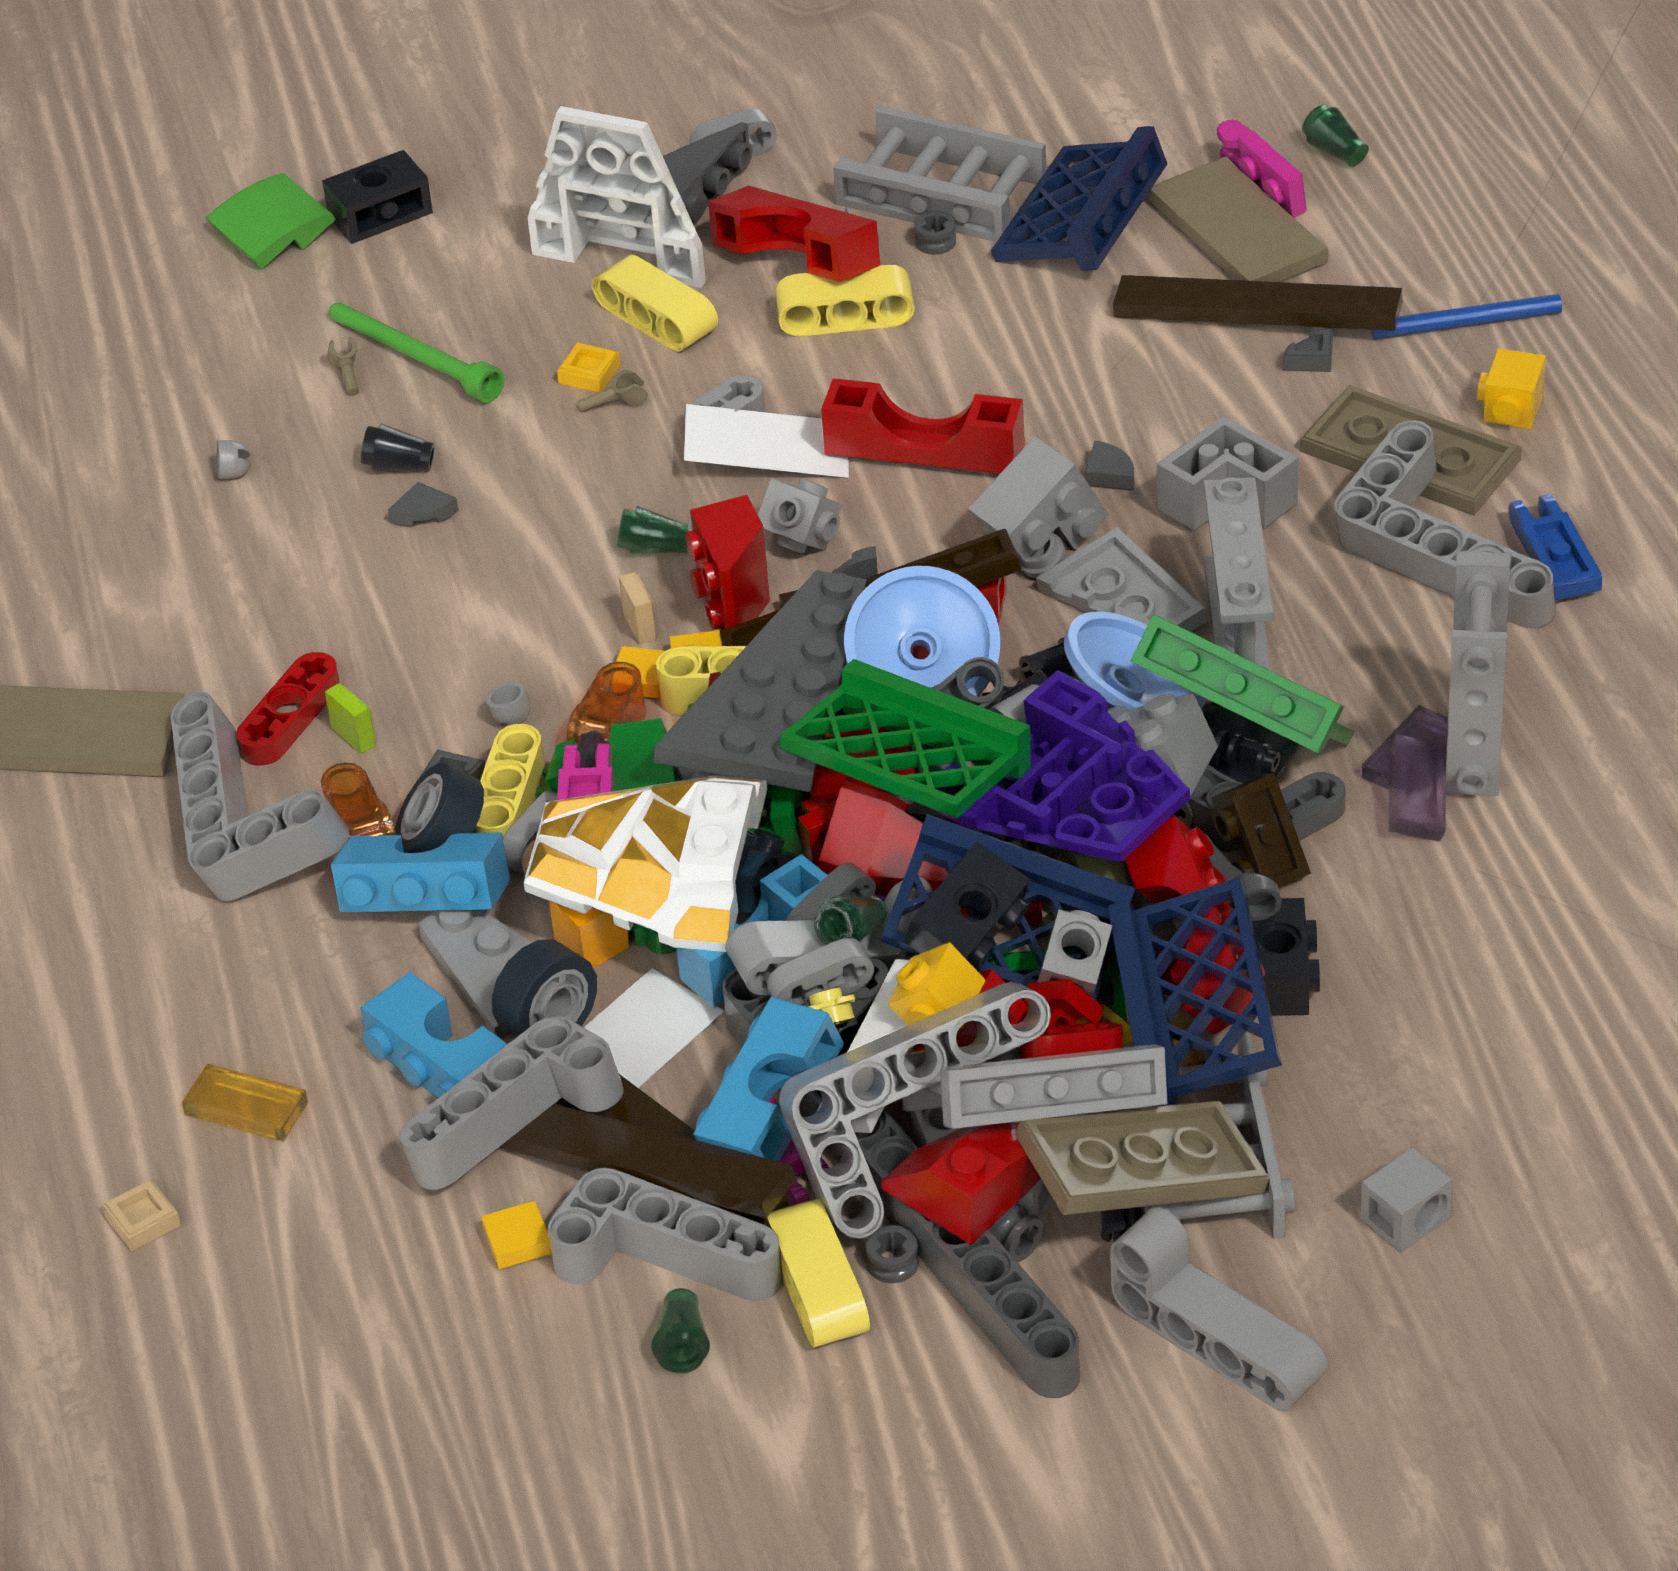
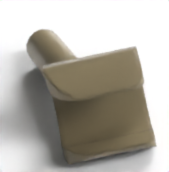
M349 337V353L340 354L335 350L334 341L331 340L327 353L329 363L342 371L347 394L350 396L357 395L359 390L353 370L357 343L355 339Z
M622 370L613 379L612 386L578 400V405L583 412L621 397L628 405L633 407L642 404L647 399L648 393L641 387L644 381L635 372Z

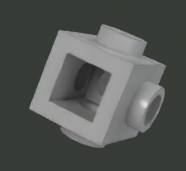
M771 478L758 516L764 529L779 534L777 544L804 554L807 545L826 550L828 542L835 536L840 523L839 512L842 504L826 498L829 488L801 478L797 487Z

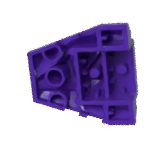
M1057 670L1023 700L1026 724L1030 725L1031 769L1019 779L1006 775L958 818L937 810L935 811L963 826L1122 862L1191 798L1190 789L1153 749L1144 751L1135 741V730L1126 720L1118 723L1108 712V701L1098 691ZM951 763L944 770L958 769L956 763ZM956 785L935 789L955 796L964 786Z

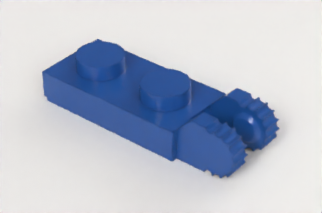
M1552 494L1538 497L1540 517L1535 519L1531 516L1528 508L1525 507L1523 500L1510 502L1508 507L1509 519L1528 556L1548 566L1553 573L1555 600L1602 590L1601 571L1568 513L1561 510Z

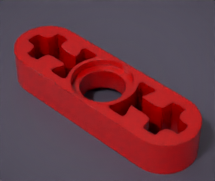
M311 652L297 658L239 725L236 735L240 755L245 762L251 765L263 766L278 761L327 704L325 691L340 683L337 663L331 655L323 652ZM287 704H298L301 706L298 710L289 713L276 711L279 707Z

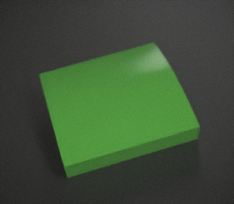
M284 173L268 177L244 188L205 217L220 235L261 270L291 242H294L304 250L336 220L331 212Z

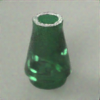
M1326 104L1319 105L1308 114L1303 123L1302 131L1310 145L1344 161L1350 167H1355L1365 159L1369 150L1368 145L1360 139L1339 108L1329 107Z
M636 506L635 510L624 508L617 547L629 549V554L669 552L687 554L688 548L685 533L688 532V524L678 522L640 506Z
M872 895L866 897H830L821 904L814 920L816 934L825 945L844 938H853L861 942L871 931L880 927L885 922L887 917L886 906L880 898Z
M685 1288L674 1289L666 1294L664 1308L651 1342L652 1352L659 1364L667 1371L673 1373H688L697 1369L710 1350V1342L699 1310L698 1297L693 1291Z

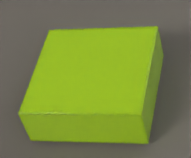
M340 683L326 690L325 696L331 729L360 754L376 746L370 707Z

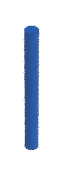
M1559 294L1399 316L1396 330H1372V335L1374 339L1561 313L1562 301Z

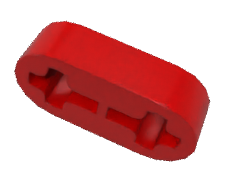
M1088 1023L1046 1028L1042 1035L1019 1046L1020 1059L1123 1048L1122 1025L1117 1023Z

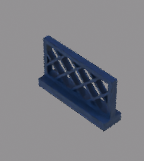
M1154 126L1137 127L1127 142L1063 146L991 249L995 262L1076 257L1081 271L1097 270L1168 164ZM1072 162H1078V163H1076V164L1070 166V164H1071ZM1033 236L1032 238H1030V239H1028V240H1026V241H1024V242H1022V243H1020V244H1017V243H1019V242H1021V241H1023V240H1025V239H1027V238ZM1068 236L1067 241H1059Z
M927 814L884 929L881 942L916 955L920 954L905 943L907 933L899 931L897 928L903 915L920 909L935 892L927 893L918 876L922 862L926 861L943 867L949 875L977 841L1029 878L1031 881L1024 901L1027 903L1038 901L1049 905L1055 918L1058 910L1067 912L1080 910L1089 912L1097 916L1101 922L1111 925L1108 905L1127 899L1131 903L1135 888ZM913 888L918 898L908 901ZM966 908L970 915L967 919L973 921L984 919L977 910ZM1023 916L1017 924L1022 935L997 945L987 960L993 959L996 965L986 962L978 972L993 969L1005 983H1019L1028 987L1029 983H1036L1045 955L1037 940L1051 934L1054 922L1032 931L1026 918ZM1112 929L1098 980L1092 994V998L1095 1001L1115 947ZM1028 945L1040 968L1024 975L1011 971L1003 954ZM1071 946L1074 954L1070 955V958L1077 960L1087 958L1086 953L1082 949Z
M1241 878L1136 910L1133 909L1129 899L1108 905L1133 1046L1156 1044L1165 1047L1167 1104L1153 1107L1178 1105L1177 1096L1282 1065L1245 886ZM1234 900L1235 909L1222 926L1205 919V916L1214 905ZM1171 918L1183 922L1169 942L1153 935L1152 924ZM1238 927L1240 929V934L1235 932L1238 929ZM1196 928L1214 935L1200 956L1182 948ZM1227 942L1244 949V953L1231 970L1213 962ZM1156 950L1161 952L1158 957ZM1174 958L1192 966L1178 986L1168 983L1161 978ZM1205 972L1223 980L1209 1001L1191 993ZM1247 972H1249L1250 979L1245 977ZM1237 986L1253 993L1254 996L1241 1015L1222 1007ZM1165 994L1170 996L1167 1001L1165 998ZM1182 1003L1201 1010L1187 1031L1170 1024L1171 1018ZM1257 1016H1258L1259 1023L1254 1022V1020H1255V1018H1256ZM1214 1017L1232 1024V1027L1218 1046L1199 1038ZM1246 1031L1263 1040L1265 1049L1263 1051L1243 1057L1231 1052ZM1173 1039L1179 1041V1042L1176 1044V1046L1174 1045V1040H1173ZM1191 1048L1210 1056L1200 1070L1180 1075L1179 1065Z

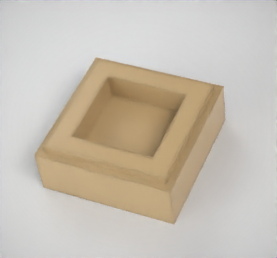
M636 572L619 576L623 615L639 645L656 640L657 629L654 603L639 574L637 575Z
M152 1179L102 1204L105 1218L131 1252L181 1226L178 1212Z

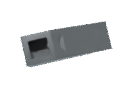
M740 122L663 155L692 223L702 217L708 207V201L716 199L718 195L723 194L727 186L741 170L748 167L753 149L752 145L749 144L747 123Z

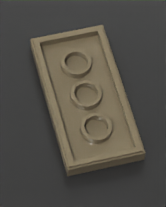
M1226 156L1153 185L1148 193V200L1233 280L1282 282L1328 262V248Z
M1348 385L1301 438L1302 453L1358 472L1397 424L1410 420L1424 422L1433 431L1437 472L1419 496L1473 516L1521 461L1522 447L1352 385Z
M0 685V769L164 776L174 746L171 713L175 705L184 697V693Z
M1220 1101L1025 1120L1019 1122L1015 1133L1019 1143L1062 1215L1264 1194L1270 1180Z

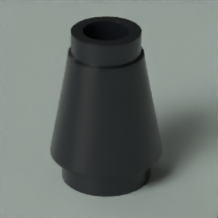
M382 423L378 428L368 426L362 444L361 463L372 466V471H430L435 443L427 442L424 439Z

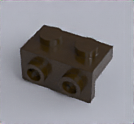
M1275 773L1261 775L1211 797L1215 808L1213 813L1215 828L1220 837L1228 843L1234 859L1232 865L1237 867L1243 874L1254 873L1266 876L1273 880L1278 888L1311 874Z

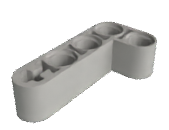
M920 878L927 893L934 891L928 881ZM903 881L897 883L890 890L877 919L748 922L739 926L730 934L726 940V952L748 990L757 995H770L767 989V981L770 974L777 967L844 938H853L860 941L870 958H876L884 962L888 970H890L895 959H911V957L916 956V954L881 942L884 929ZM913 888L908 901L918 898ZM920 909L903 915L897 930L907 933L911 919Z
M551 1016L533 1024L402 1127L399 1134L400 1143L416 1183L428 1190H437L449 1186L561 1098L587 1112H599L615 1105L622 1098L624 1089L609 1044L603 1038L562 1016Z
M599 1168L587 1172L577 1182L548 1224L554 1272L558 1278L567 1283L582 1284L594 1280L604 1270L617 1251L752 1301L765 1300L774 1296L780 1290L783 1283L779 1240L773 1229L615 1169Z
M1160 1207L1151 1208L1111 1245V1290L1119 1307L1135 1321L1269 1406L1283 1411L1290 1409L1327 1372L1329 1367L1327 1357L1319 1345L1310 1337L1189 1262V1239L1187 1232L1181 1222L1169 1211Z

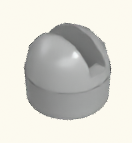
M217 440L218 479L241 477L250 468V461L245 460L250 456V452L241 442Z
M518 682L501 684L492 689L486 697L491 715L501 725L521 724L527 719L531 710L524 685Z

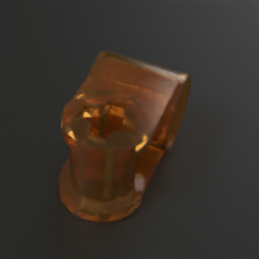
M614 662L602 667L597 672L596 678L581 703L574 708L567 727V741L574 739L581 749L584 746L597 749L598 744L609 742L612 724L642 721L645 719L647 712L640 670L635 665L628 662Z
M344 762L329 767L323 773L321 778L322 792L347 825L349 838L351 836L396 834L391 815L385 803L380 801L366 771L361 766L355 763Z

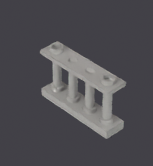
M879 106L875 111L877 147L866 162L841 157L833 167L836 205L913 223L923 213L930 211L946 212L955 219L954 232L997 242L1010 224V194L1020 181L1037 185L1046 172V146L1035 141ZM895 152L917 157L907 172L885 167ZM936 162L958 166V169L948 182L926 177ZM978 171L1001 176L990 192L968 187Z
M1229 477L1225 479L1204 480L1212 556L1205 557V579L1213 643L1270 670L1264 621H1274L1255 477Z
M1457 551L1445 794L1499 795L1511 553Z
M1247 1031L1238 1042V1056L1240 1057L1254 1053L1250 1033ZM1133 1043L1123 1044V1048L1134 1047ZM1204 1064L1179 1067L1180 1075L1200 1070ZM1267 1070L1218 1084L1241 1083L1245 1102L1222 1105L1236 1126L1250 1125L1253 1144H1250L1249 1147L1270 1178L1265 1193L1139 1207L1141 1217L1153 1207H1160L1169 1211L1179 1221L1180 1219L1268 1210L1273 1239L1285 1237V1214L1294 1213L1295 1211L1294 1192L1291 1179H1281L1261 1089V1086H1267Z
M1154 1044L1020 1059L1018 1046L980 1064L940 1068V1082L903 1098V1110L905 1111L942 1107L943 1126L951 1129L1167 1104L1165 1047ZM926 1051L906 1053L904 1057L905 1069L911 1071L920 1067L925 1060Z

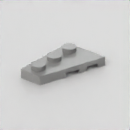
M1115 527L1036 577L1039 592L1087 613L1100 611L1116 613L1148 625L1152 615L1155 614L1190 632L1208 621L1205 607L1118 527Z
M435 910L418 923L421 940L447 976L454 978L462 989L465 1001L474 1013L478 1012L485 1021L487 1029L502 1039L508 1032L498 1025L492 1014V994L496 980L507 961L522 947L532 942L482 910Z

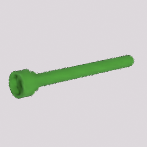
M334 303L329 308V315L333 320L461 381L466 394L482 403H491L500 395L505 381L503 371L487 362L480 361L467 364L342 303Z

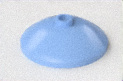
M911 566L894 570L879 577L858 596L849 612L845 625L844 654L847 664L856 659L932 688L940 684L972 658L985 657L998 663L1000 631L997 618L989 602L968 580L951 571L937 567ZM918 645L924 646L929 651V656L921 660L916 659L912 656L910 650ZM981 676L973 677L968 680L965 686L971 694L979 696L990 681Z
M1088 612L1076 617L1072 621L1064 636V650L1069 665L1077 679L1098 691L1108 701V709L1118 706H1125L1127 710L1140 707L1151 699L1163 694H1172L1174 697L1194 693L1130 662L1145 632L1146 624L1116 613ZM1194 693L1202 709L1206 698Z

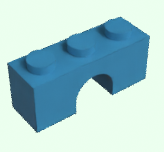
M502 832L452 834L443 845L421 853H404L401 835L351 836L331 863L340 912L493 909L510 882Z
M802 854L760 880L761 897L759 904L750 918L741 925L754 921H785L789 913L828 875ZM735 923L734 930H735L736 928H738L739 926H741V925H738L737 923ZM676 948L680 980L713 1008L724 1002L723 981L729 973L736 970L727 952Z
M411 972L360 1007L365 1030L362 1037L368 1050L378 1059H387L401 1070L409 1083L415 1087H424L437 1099L507 1045L506 1042L484 1026H481L463 1039L446 1041L452 1037L446 998Z
M770 997L761 1015L753 1020L749 1028L748 1038L737 1058L727 1066L722 1084L711 1104L701 1112L693 1134L696 1140L779 1162L792 1136L778 1105L770 1103L768 1100L793 1076L838 1056L844 1042L829 1013Z

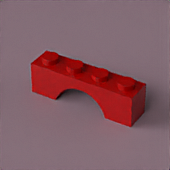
M749 185L708 201L712 245L741 254L764 250L806 253L807 273L837 282H842L880 266L877 221Z
M833 378L821 408L824 452L830 455L1000 474L1023 450L1025 445L1023 399L975 394L967 408L959 414L943 419H928L915 416L898 407L886 395L880 383Z
M1175 815L1171 816L1125 858L1136 889L1153 904L1227 882L1221 872L1211 863L1209 857L1214 855L1215 852L1204 832L1198 827L1191 830ZM1228 901L1214 905L1205 916V919L1222 926L1234 909L1229 906ZM1238 927V929L1235 932L1240 934V929ZM1196 928L1189 938L1185 950L1200 956L1214 935ZM1227 942L1213 962L1231 970L1244 953V949ZM1180 960L1169 970L1175 986L1179 985L1192 967ZM1261 964L1263 976H1265V970ZM1205 972L1191 993L1209 1001L1223 980ZM1247 972L1245 977L1250 979L1249 972ZM1237 986L1222 1007L1241 1015L1254 997L1253 993ZM1183 1003L1185 1011L1194 1019L1201 1012V1010ZM1214 1017L1206 1029L1215 1035L1231 1024Z

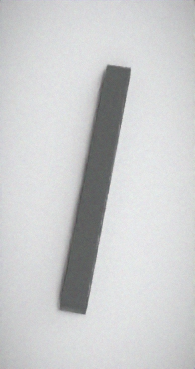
M736 969L726 976L722 989L727 1028L735 1040L743 1047L748 1038L749 1028L753 1020L761 1015L771 995L753 994L748 990ZM819 1090L809 1091L803 1096L799 1105L801 1116H812L817 1112L822 1102V1095ZM883 1109L872 1133L855 1132L883 1202L884 1216L892 1225L903 1226L915 1235L918 1244V1256L1035 1393L1046 1398H1061L1069 1395L1077 1388L1080 1382L1078 1334L1070 1322L988 1229L970 1245L881 1189V1181L918 1148L889 1113ZM832 1143L828 1145L829 1151L840 1161L843 1154L842 1144Z

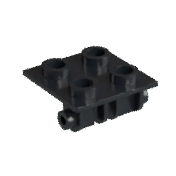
M1211 702L1203 714L1218 745L1209 765L1218 772L1241 783L1269 773H1275L1276 779H1278L1300 746V744L1214 702Z

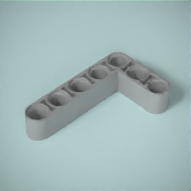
M1410 420L1397 424L1335 500L1336 523L1341 546L1355 555L1454 598L1457 551L1511 553L1507 621L1525 628H1539L1547 625L1556 613L1553 573L1548 566L1410 507L1437 472L1434 436L1430 426L1421 421Z
M204 691L190 693L175 705L171 713V724L188 861L217 899L227 902L236 900L325 860L343 848L349 838V829L324 794L317 789L301 791L248 815L238 740L234 726L213 698Z
M1009 982L1001 984L799 1073L786 1081L780 1092V1108L816 1199L819 1198L822 1201L834 1227L848 1237L864 1238L877 1231L884 1216L883 1202L850 1121L940 1082V1068L980 1064L1036 1039L1044 1033L1051 1017L1049 1004L1042 995L1019 983ZM1026 998L1028 1002L1027 1016L1019 1024L1011 1025L1008 1020L1010 1006L1016 1000ZM974 1021L977 1026L976 1038L967 1047L959 1048L956 1042L958 1029L964 1023ZM923 1044L926 1051L924 1062L917 1069L907 1071L904 1065L906 1052L914 1045ZM871 1067L874 1073L871 1087L863 1093L855 1094L851 1085L854 1075L862 1068ZM819 1090L822 1095V1103L819 1110L812 1116H801L799 1105L803 1096L809 1091ZM832 1143H841L843 1154L839 1163L832 1168H822L820 1157L825 1147ZM862 1195L864 1204L860 1214L854 1219L842 1220L841 1209L844 1202L851 1196Z

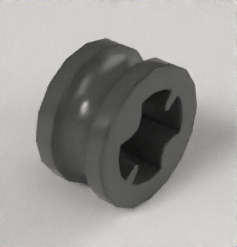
M930 211L916 218L914 222L916 233L915 245L920 251L935 255L946 253L954 248L956 245V233L954 232L955 219L952 215L941 211Z
M1018 1203L993 1224L990 1231L1017 1262H1021L1036 1249L1043 1236L1045 1227L1043 1220L1036 1215H1029L1028 1210Z
M896 1225L883 1226L871 1234L866 1242L867 1265L871 1275L881 1282L891 1284L903 1282L911 1278L916 1273L919 1265L918 1244L915 1235L905 1227ZM887 1251L892 1252L889 1254L888 1258L882 1256V1254ZM896 1251L903 1253V1255L893 1258Z

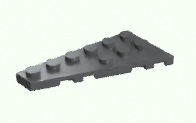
M816 570L655 745L653 762L728 777L766 780L767 784L811 792L818 764L781 750L779 736L840 686L842 679L841 669L846 665L844 654L846 621L856 599L866 588L867 579L851 577L843 573ZM826 734L812 735L806 739L811 741L825 740Z

